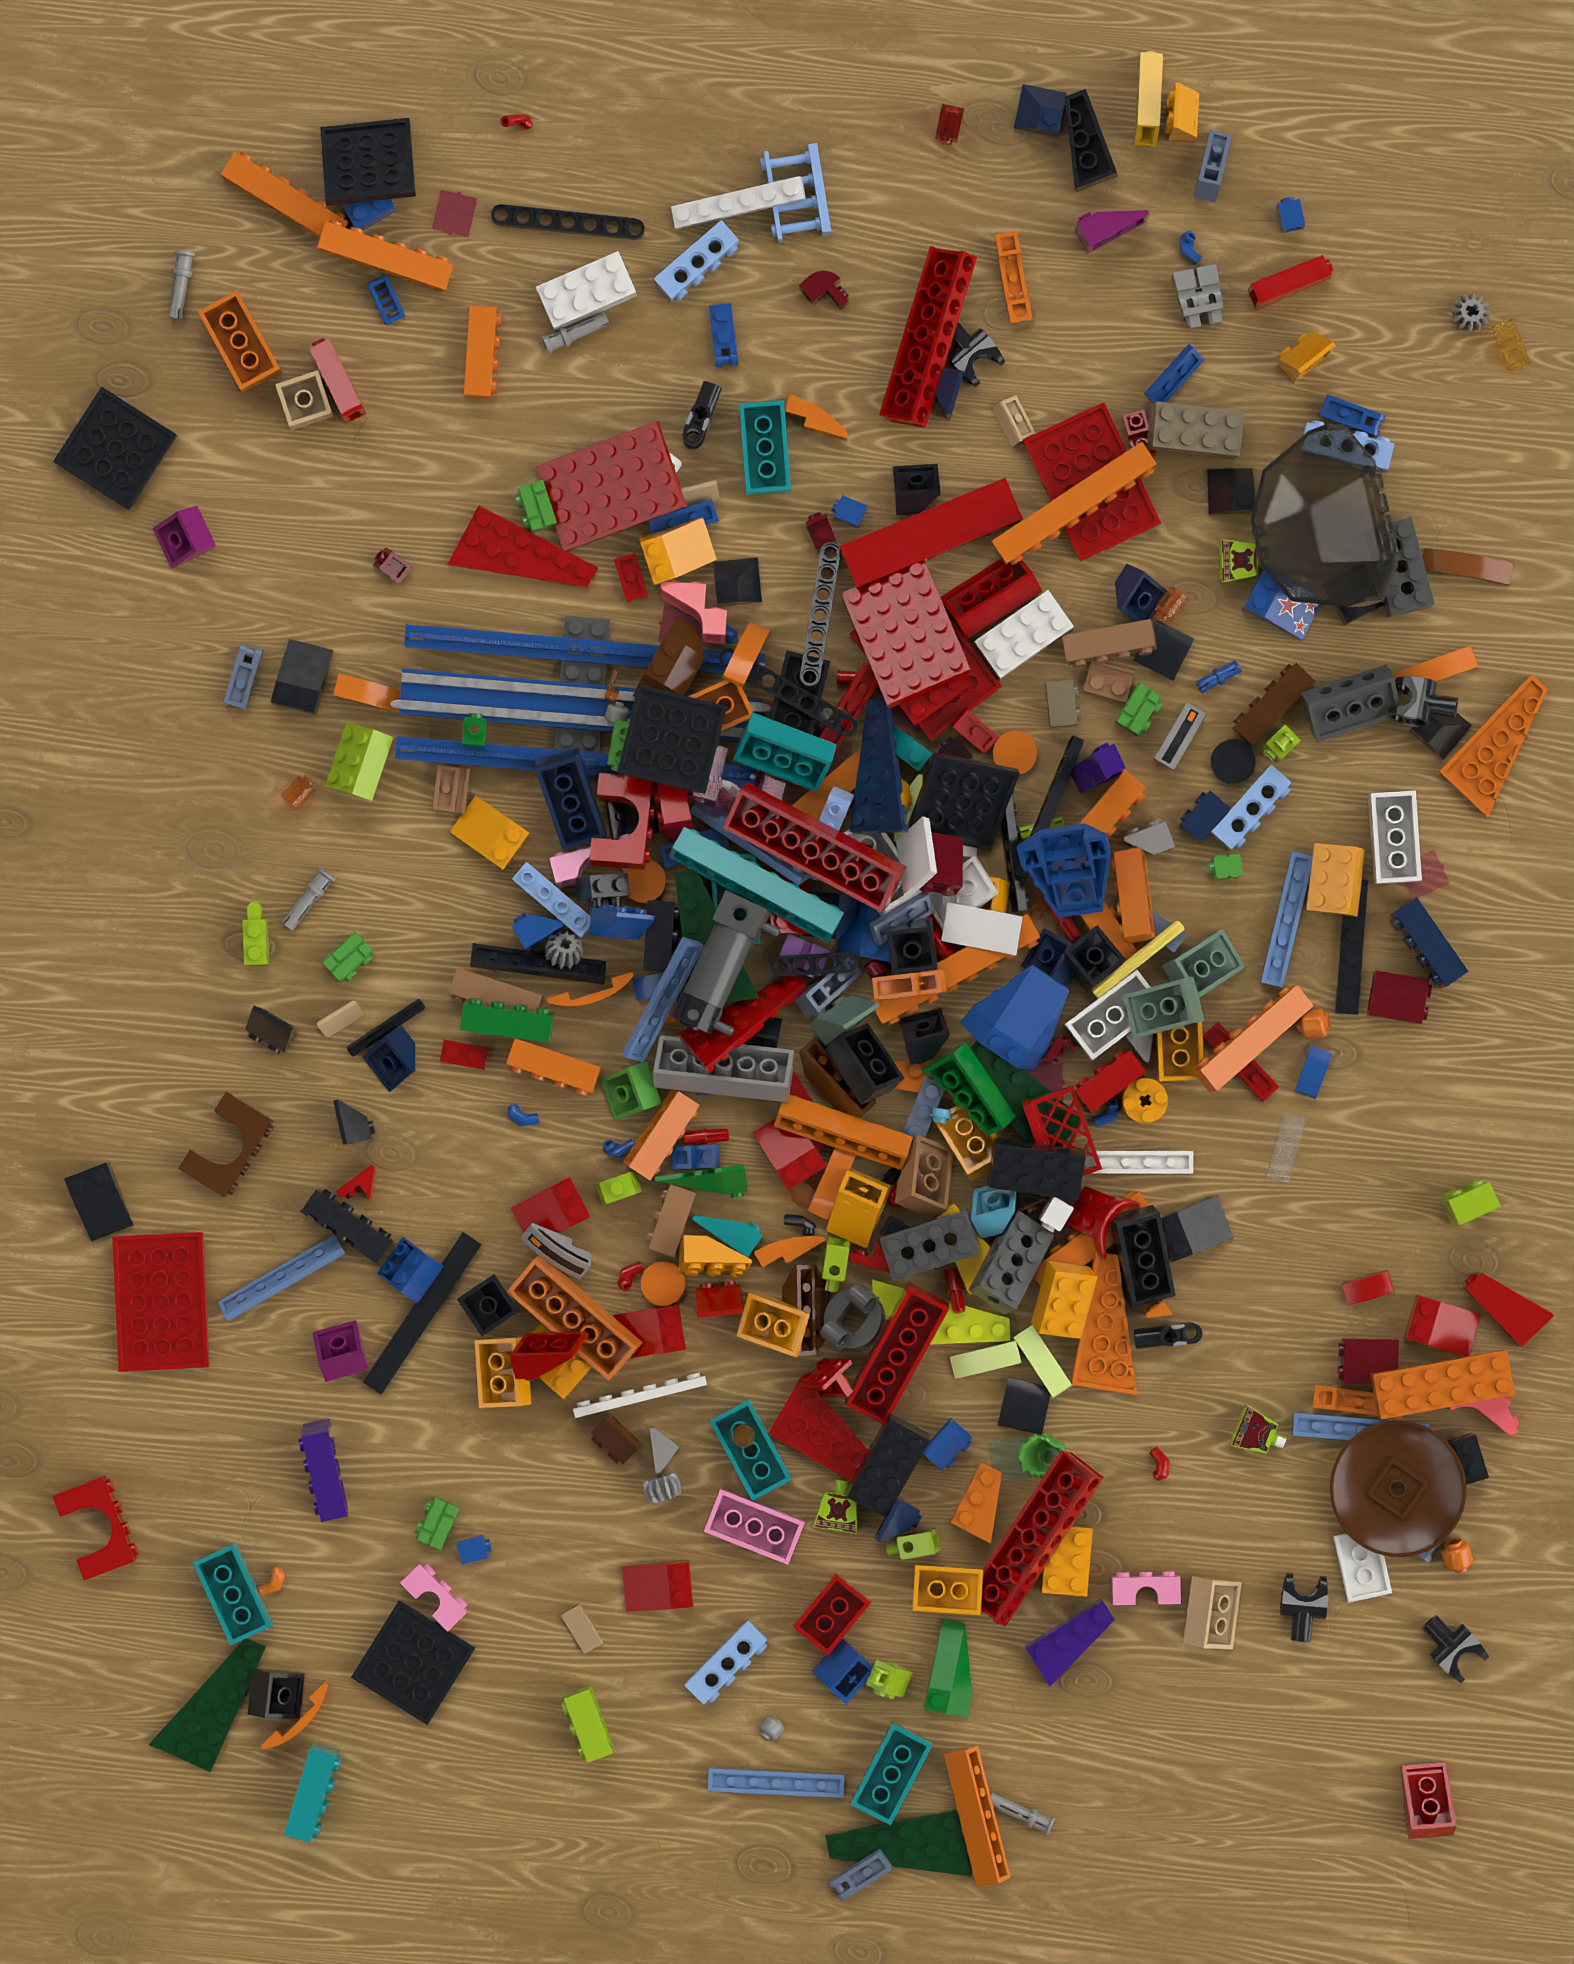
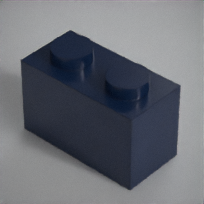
M1209 791L1207 794L1202 792L1194 801L1197 806L1192 811L1187 809L1180 818L1183 822L1179 826L1199 843L1204 840L1230 809L1212 791Z

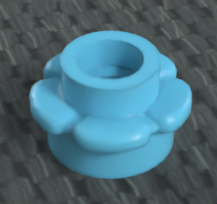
M933 1107L932 1114H929V1116H932L935 1122L946 1123L947 1119H951V1110Z

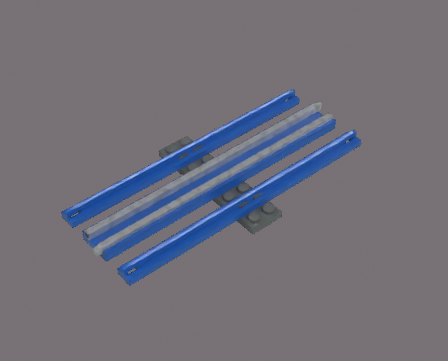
M565 616L563 637L406 624L404 643L406 648L561 660L560 682L402 669L400 700H394L390 703L393 708L399 709V715L464 720V717H469V713L483 714L482 719H487V722L555 727V748L544 749L485 744V747L464 746L460 741L397 736L395 759L535 771V760L579 748L596 798L597 776H599V773L619 774L617 771H612L611 766L607 765L609 754L599 753L601 731L613 732L614 725L608 723L605 719L607 707L609 704L616 703V701L624 703V706L629 709L626 722H630L635 701L633 694L636 688L605 686L606 664L648 668L660 645L608 641L609 619ZM410 638H419V639H423V640H415V639H410ZM703 649L705 659L697 672L724 674L726 669L719 662V655L722 651ZM728 652L723 655L722 660L726 665L729 664L733 653ZM759 654L756 661L764 667L765 654ZM755 668L751 669L749 676L755 673ZM686 692L684 696H690L695 693ZM747 697L753 713L760 715L761 712L770 710V706L762 703L761 698ZM748 721L720 733L719 741L738 743ZM400 750H407V751H414V752H403V751H400ZM713 763L708 785L720 786V780H726L734 783L739 788H742L747 783L755 786L756 769L747 765Z

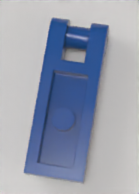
M731 303L709 305L716 368L723 367L725 364L736 366L738 365ZM730 349V355H721V350Z
M1328 394L1325 397L1319 417L1365 432L1369 436L1376 438L1380 433V430H1378L1380 424L1384 422L1386 417L1381 413ZM1366 417L1372 419L1370 426L1364 424Z

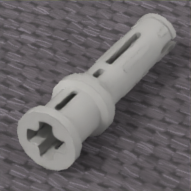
M175 250V254H177L176 265L172 269L175 278L168 317L182 320L188 278H191L193 273L191 272V265L195 253Z
M603 312L567 329L561 327L558 332L548 336L543 335L541 338L550 355L553 350L563 346L568 347L572 341L610 326Z
M321 867L318 869L319 873L312 882L307 883V890L282 921L292 931L317 898L324 896V891L328 885L336 880L334 876Z
M992 1792L993 1808L1025 1822L1028 1828L1033 1827L1044 1832V1835L1048 1837L1056 1819L1055 1817H1047L1039 1813L1036 1808H1032V1810L1027 1809Z

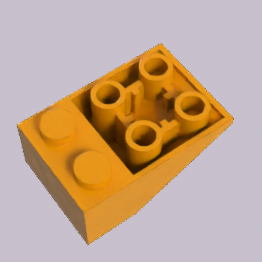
M1177 82L1174 89H1170L1166 100V111L1169 112V115L1165 121V134H1169L1168 140L1195 142L1198 127L1199 93Z
M847 1170L839 1188L826 1231L867 1249L893 1186L857 1170Z
M684 1235L679 1245V1273H685V1276H697L698 1273H707V1276L717 1277L721 1274H729L730 1277H742L743 1274L747 1273L752 1264L751 1259L708 1236Z

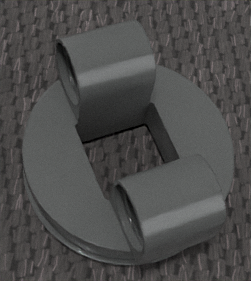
M860 1283L837 1293L826 1307L824 1326L820 1331V1336L840 1351L842 1348L862 1350L871 1346L878 1340L885 1326V1311L879 1301V1297ZM854 1305L865 1314H868L867 1319L855 1334L841 1324Z

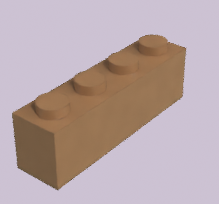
M1151 619L1062 635L1066 662L1069 666L1072 665L1073 668L1086 666V662L1095 661L1096 664L1108 662V658L1117 657L1119 660L1127 659L1130 657V654L1135 653L1148 655L1152 653V650L1157 649L1154 626Z
M458 967L448 992L453 995V1000L463 1003L466 999L469 1000V998H479L483 1000L482 1003L491 1004L492 1001H501L505 1003V1006L514 1007V1004L527 1005V1009L532 1010L540 1007L543 995Z

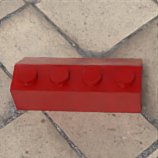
M999 559L941 596V600L958 629L968 639L1042 592V589L1033 572L1023 560L1012 566L1011 563L1005 565L1002 559Z

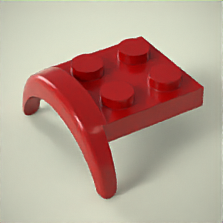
M1085 1186L1079 1195V1200H1076L1072 1207L1074 1209L1064 1226L1093 1238L1097 1253L1101 1258L1106 1259L1105 1239L1113 1219L1123 1209L1129 1206L1139 1207L1140 1203L1129 1198H1115Z

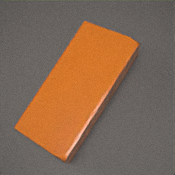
M1162 1300L1154 1302L1143 1311L1144 1316L1147 1318L1174 1315Z

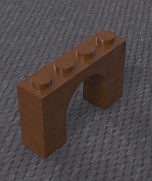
M225 1092L214 1111L234 1123L242 1132L244 1144L241 1154L233 1162L221 1165L210 1161L194 1150H189L178 1168L223 1197H227L228 1194L233 1195L239 1185L236 1183L240 1175L244 1176L250 1167L248 1161L252 1156L256 1157L262 1148V1145H260L261 1140L264 1136L268 1138L274 1129V1126L271 1125L274 1121L273 1119L229 1092Z

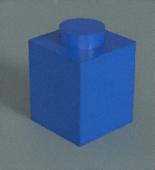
M1293 197L1281 199V203H1278L1276 206L1281 234L1303 229L1305 227V220L1300 199L1294 200Z
M842 495L840 500H835L831 512L835 513L833 519L859 528L867 505Z
M484 1535L460 1540L456 1543L462 1565L489 1558V1552H492L490 1540L485 1539Z

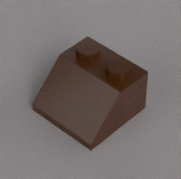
M611 1413L591 1432L593 1435L591 1440L599 1448L604 1446L609 1451L607 1455L616 1464L619 1461L624 1464L642 1445Z

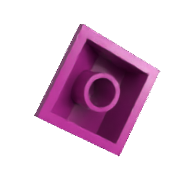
M198 506L177 511L153 528L171 569L205 554L216 546Z
M356 1320L313 1332L318 1364L325 1382L369 1370L366 1352Z

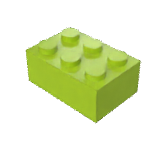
M346 722L325 786L348 795L372 801L393 737L374 729Z
M1479 1179L1464 1184L1465 1189L1463 1190L1453 1189L1444 1193L1445 1198L1440 1200L1451 1225L1459 1226L1501 1207L1490 1182H1483V1180Z
M589 1685L565 1694L562 1708L565 1716L570 1715L572 1722H570L571 1725L569 1726L573 1737H578L580 1743L577 1748L581 1759L586 1758L587 1763L613 1754L614 1746L592 1686Z

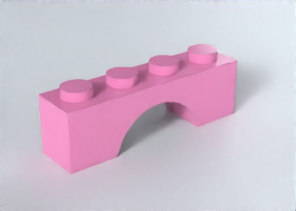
M631 834L622 835L618 840L626 838ZM580 846L576 848V851L569 853L566 851L554 854V857L550 858L558 889L576 884L575 879L580 878L585 868L591 864L589 861L591 847ZM621 868L623 871L630 870L626 868Z

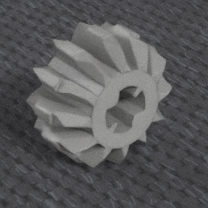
M1474 293L1470 294L1469 299L1464 294L1461 296L1462 302L1456 300L1454 303L1458 308L1452 309V313L1459 316H1456L1453 321L1462 322L1459 325L1460 329L1466 324L1468 332L1472 331L1473 325L1475 329L1480 330V323L1486 325L1488 322L1485 317L1489 316L1491 312L1484 309L1489 306V303L1481 304L1480 302L1483 300L1481 295L1475 300ZM1471 308H1473L1475 312L1470 317L1467 315L1469 311H1466V309L1470 310Z
M557 931L555 936L550 935L548 942L545 944L546 960H551L552 966L558 964L560 969H562L566 965L570 969L573 964H578L583 954L582 940H577L576 934L568 935V931L564 934Z
M675 1473L662 1474L643 1482L644 1495L650 1503L669 1500L682 1493L680 1480Z

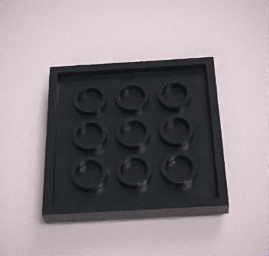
M409 118L320 127L326 206L416 196Z
M101 387L53 462L130 511L178 435Z
M639 684L617 773L705 795L727 706Z
M934 752L907 827L908 829L911 828L921 817L929 818L931 832L963 838L964 846L991 851L1020 772L1016 768Z
M399 1600L351 1678L428 1725L476 1647L451 1631L447 1632L443 1626Z

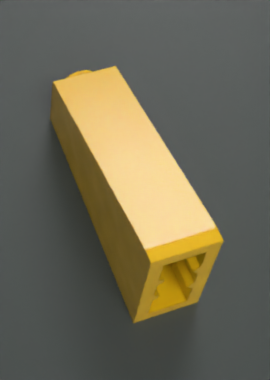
M1154 51L1140 53L1134 146L1156 147L1161 114L1163 54Z
M954 1203L952 1205L948 1204L947 1211L940 1213L936 1219L959 1212L960 1210ZM977 1231L976 1234L982 1252L955 1261L965 1288L970 1295L972 1292L969 1291V1288L990 1249ZM949 1232L947 1239L950 1243L955 1244L957 1236Z

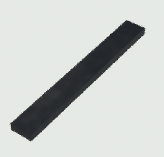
M462 1232L441 1265L444 1267L420 1301L414 1304L364 1379V1384L379 1394H383L482 1245L481 1243Z

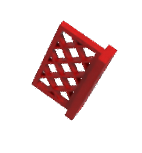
M1073 1085L1031 1100L1028 1098L1021 1101L1036 1143L1054 1146L1056 1141L1067 1145V1148L1084 1150L1085 1154L1094 1158L1096 1165L1089 1168L1084 1167L1083 1176L1102 1170ZM1071 1092L1073 1101L1069 1108L1058 1103L1062 1095ZM1047 1101L1053 1104L1048 1115L1039 1112L1038 1103ZM1056 1106L1067 1111L1062 1122L1051 1117ZM1070 1113L1080 1117L1077 1128L1065 1124ZM1049 1120L1060 1125L1055 1136L1047 1133L1045 1130ZM1063 1127L1074 1131L1070 1142L1058 1138ZM1078 1133L1087 1137L1088 1141L1084 1149L1073 1145ZM1048 1137L1053 1139L1051 1144Z

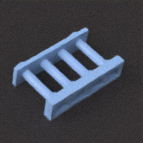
M817 143L808 144V151H804L805 154L769 159L768 151H764V158H760L762 172H767L768 183L777 182L773 181L771 168L801 163L811 164L812 173H808V176H803L802 182L803 186H814L815 195H811L812 198L772 207L775 224H771L773 238L777 237L778 243H782V234L811 229L821 230L822 236L831 235ZM808 207L818 208L819 217H815V220L780 225L778 212Z

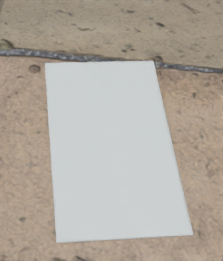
M947 902L941 941L1016 955L1022 916Z

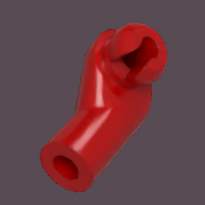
M527 114L505 115L501 118V125L503 127L521 125L523 130L532 128L533 122L531 121L532 118Z
M641 1261L621 1269L617 1283L622 1291H629L632 1287L634 1275L644 1271Z
M1156 1446L1149 1454L1157 1462L1153 1477L1155 1480L1161 1481L1169 1475L1170 1461L1159 1447Z

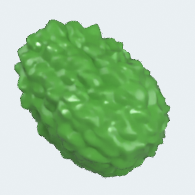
M1045 1433L1042 1435L1034 1434L1032 1437H1028L1027 1441L1020 1443V1448L1016 1451L1017 1460L1022 1472L1042 1479L1054 1461L1052 1457L1055 1456L1056 1458L1061 1450L1066 1451V1446L1058 1438L1056 1439V1437Z

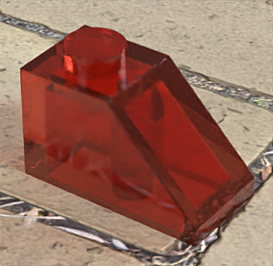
M942 104L935 139H939V142L945 145H952V142L957 143L964 108Z

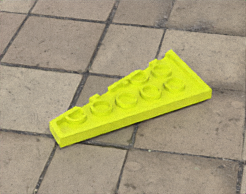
M872 1279V1291L879 1297V1301L884 1308L886 1324L904 1288ZM947 1301L950 1309L930 1345L1010 1341V1320L1007 1317L965 1306V1312L955 1314L952 1312L950 1301Z

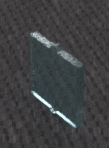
M1005 1438L1004 1441L988 1442L991 1466L1002 1472L1001 1481L1010 1480L1013 1482L1014 1479L1031 1477L1029 1473L1022 1472L1016 1456L1020 1443L1026 1441V1438L1011 1440Z

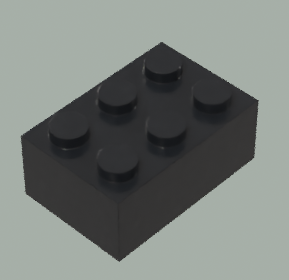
M648 900L647 914L654 915V921L645 933L644 970L665 971L674 954L673 944L678 942V930H674V922H679V907H675V902Z
M868 1023L838 1035L825 1048V1051L861 1105L891 1092L905 1079Z

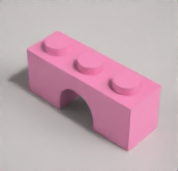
M420 1563L400 1584L415 1599L426 1591L437 1594L440 1599V1606L432 1616L448 1632L468 1612L465 1608L468 1605L460 1596L455 1597L450 1592L452 1588L443 1579L439 1581L434 1576L436 1572L429 1564L423 1565Z
M1141 1571L1139 1576H1130V1572H1116V1576H1111L1112 1605H1136V1593L1145 1586L1155 1589L1158 1604H1181L1180 1576L1175 1575V1571H1161V1575H1152L1151 1571Z

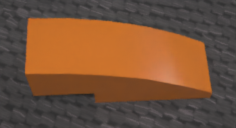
M789 394L785 415L805 420V430L847 441L848 433L831 415L811 402Z
M338 673L333 693L334 697L399 713V709L393 708L390 703L394 700H400L401 690Z
M945 970L872 978L874 1000L947 992Z
M823 1236L792 1237L765 1245L754 1251V1254L762 1267L781 1256L786 1263H789L826 1240Z

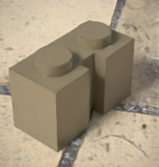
M1073 679L1046 682L1045 690L1049 728L1077 726V720H1081L1080 707H1076L1075 698H1079L1078 685H1073Z

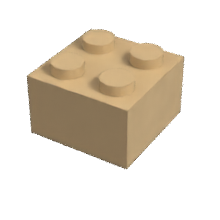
M318 370L275 384L291 430L334 417Z

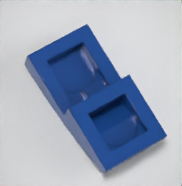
M663 973L633 978L637 1001L651 998Z
M1313 1046L1309 1048L1294 1090L1295 1092L1316 1099L1332 1053Z
M719 1145L673 1147L671 1169L720 1167Z

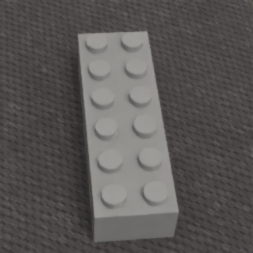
M660 1035L653 1070L654 1087L788 1102L794 1070V1050L743 1044L729 1051V1057L724 1061L719 1060L713 1065L714 1069L708 1073L679 1037Z

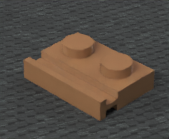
M1091 661L1083 692L1126 703L1135 671L1107 663L1096 664L1095 661Z
M438 765L432 810L466 813L471 769Z

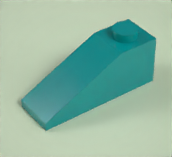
M894 725L892 734L897 745L895 754L914 769L920 771L932 753Z
M694 1215L692 1220L747 1258L763 1236L759 1233L761 1228L752 1222L746 1224L745 1222Z

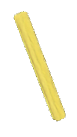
M1175 921L1156 938L1092 988L1094 995L1097 998L1103 996L1184 931L1185 928L1180 921Z

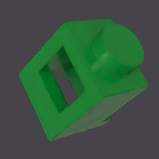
M469 713V717H464L462 745L485 747L487 719H482L483 714ZM472 725H477L479 727V731L477 733H472L470 731V727Z

